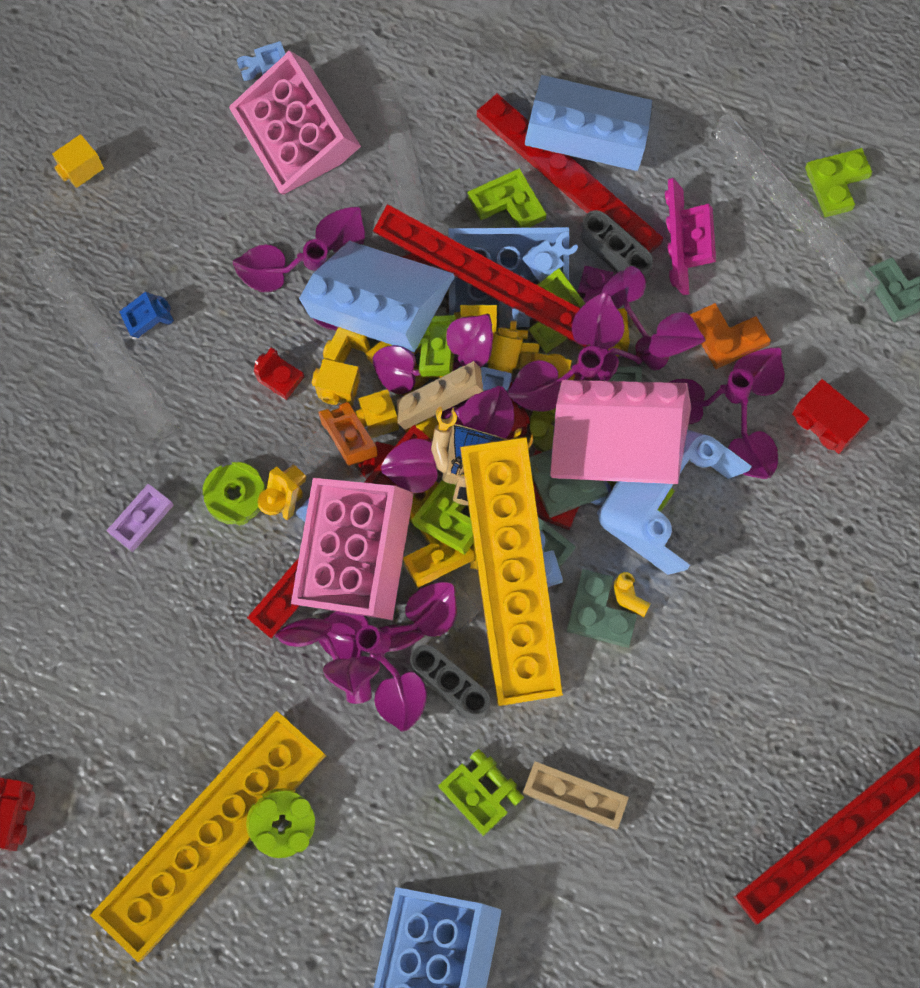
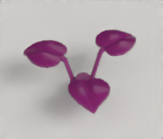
M360 207L344 208L323 218L316 227V239L306 242L303 253H298L297 258L287 267H284L286 260L282 251L275 246L267 244L253 247L242 256L234 259L233 267L240 279L252 289L259 292H274L284 284L283 273H289L301 261H303L308 269L316 271L327 261V254L331 250L336 253L348 241L363 245L365 230ZM312 318L318 325L335 331L338 329L337 326Z
M634 266L626 267L615 274L605 284L601 294L607 292L610 295L617 309L624 305L626 312L642 335V338L635 345L636 355L617 348L608 350L597 347L604 356L602 370L605 372L607 381L617 371L619 361L616 355L633 360L638 365L644 362L650 370L657 371L667 364L669 356L689 350L706 341L694 319L685 312L671 314L659 323L657 334H653L651 337L647 334L629 302L639 299L646 289L644 274ZM576 372L574 380L600 381V378L597 375L585 377Z
M607 292L589 300L574 317L572 323L574 340L582 345L590 344V346L580 351L577 364L573 365L559 379L557 369L549 362L537 360L525 365L519 371L514 383L508 390L510 398L516 404L536 412H546L555 409L562 380H568L576 372L585 377L597 375L600 381H607L605 372L602 370L604 356L597 347L601 349L614 347L620 342L624 333L623 318Z
M490 314L461 317L449 325L446 333L449 349L458 355L453 360L452 372L473 361L480 368L488 362L493 342ZM391 345L381 348L373 356L374 369L381 383L389 391L395 394H405L414 388V375L419 376L421 374L419 369H414L416 359L410 350L402 346ZM467 400L442 411L441 418H450L452 408H454L457 415L455 424L463 426L461 413Z
M781 348L759 350L739 359L729 375L727 384H721L719 389L707 400H704V389L694 380L681 378L668 382L687 383L691 403L688 425L699 422L703 417V407L712 404L721 394H725L731 403H740L741 435L743 438L734 439L729 444L728 449L752 466L748 472L743 473L744 475L761 479H768L774 475L778 465V449L774 440L765 432L757 431L748 436L747 405L751 391L760 396H768L781 389L785 379Z
M496 386L470 397L463 406L461 413L463 426L506 439L514 424V410L510 396L505 388ZM412 439L403 442L387 455L381 466L382 473L389 477L397 486L412 493L428 490L434 485L438 477L435 467L436 463L431 451L432 443L423 439Z
M440 582L425 586L409 598L405 607V614L414 622L411 625L391 628L385 626L381 630L369 625L365 616L337 611L323 619L332 625V630L326 634L329 635L339 659L360 657L364 651L375 655L376 659L392 673L394 679H385L379 684L375 692L374 701L379 715L402 732L409 730L421 717L426 705L427 691L423 680L418 674L407 672L400 676L397 669L385 658L384 654L388 651L391 644L389 635L413 631L418 627L424 635L429 637L445 634L453 626L457 614L456 590L451 583ZM319 639L318 641L323 649L331 656L326 643Z
M319 618L301 619L286 625L275 634V637L281 643L294 647L311 645L319 639L324 641L333 658L332 661L323 667L324 676L332 684L345 691L346 700L349 703L360 704L372 698L370 679L379 672L380 662L372 654H370V657L360 656L339 659L329 635L326 634L332 630V625L328 621ZM394 624V625H387V626L391 628V627H398V626H405V625ZM418 628L413 631L392 633L389 635L391 644L387 652L407 648L426 635Z

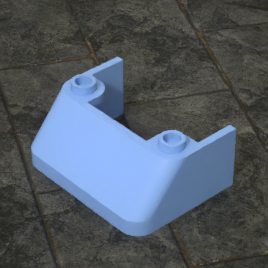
M687 429L680 473L689 460L702 468L711 466L727 479L746 473L752 467L713 437ZM617 481L599 509L598 519L601 526L667 575L687 570L690 564L665 547L671 536L672 526L669 519L657 510L673 484Z

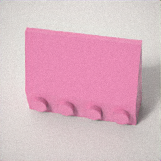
M290 50L229 106L279 192L283 195L340 166L361 147L309 62Z
M562 380L556 404L551 478L678 484L691 412L687 383Z
M313 478L291 604L393 620L414 493L392 485Z

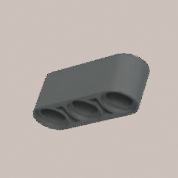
M597 210L588 212L582 222V242L617 273L635 264L642 265L644 269H640V271L644 274L647 282L650 278L653 264L651 253L605 213ZM597 227L600 231L595 232L589 228ZM611 246H619L622 250H613Z
M423 644L413 650L410 658L414 673L420 676L424 683L468 719L477 721L487 716L490 711V697L481 685L431 645ZM424 655L431 656L435 660L433 666L428 669H422L417 665L418 659ZM447 676H455L459 679L460 683L455 689L448 690L441 685L442 680ZM473 696H479L484 700L485 704L480 710L474 711L467 707L466 702Z

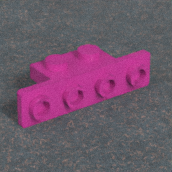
M675 178L668 179V190L665 191V200L670 216L666 218L667 228L671 234V242L668 243V253L672 260L673 268L669 271V278L673 287H676L682 295H688V268L716 262L713 208L710 204L684 209L683 189Z

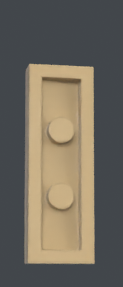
M473 361L397 399L398 424L406 430L436 415V410L440 406L442 411L475 394L483 392L481 368Z
M534 761L523 791L524 795L614 830H618L629 799L625 795Z

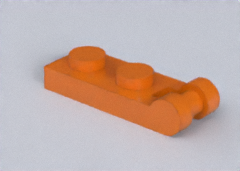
M349 402L339 404V408L331 411L329 409L319 411V417L324 429H327L348 466L378 456L376 445Z

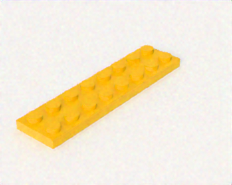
M527 437L460 446L498 706L563 696Z
M276 711L90 916L137 962H142L251 840L246 828L247 815L251 806L256 804L263 797L262 795L269 790L286 788L295 791L325 758V753Z

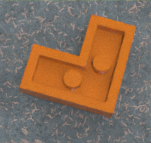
M716 303L689 314L705 337L706 341L701 343L715 370L765 348L771 342L757 316L729 327Z

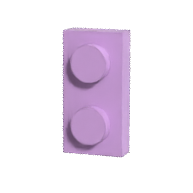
M147 484L107 529V532L131 552H134L174 505L168 498Z

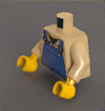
M440 406L436 410V418L439 425L435 427L431 451L437 469L443 473V481L456 485L453 501L458 504L468 505L460 446L507 439L455 424L457 415L454 408H452L450 418L442 419V407ZM522 428L515 431L514 438L520 435ZM533 434L530 435V439L527 441L528 448L533 443Z

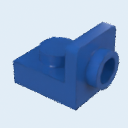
M144 292L119 311L130 336L139 338L159 322L169 325L174 321L170 313L171 307L167 300L162 296Z

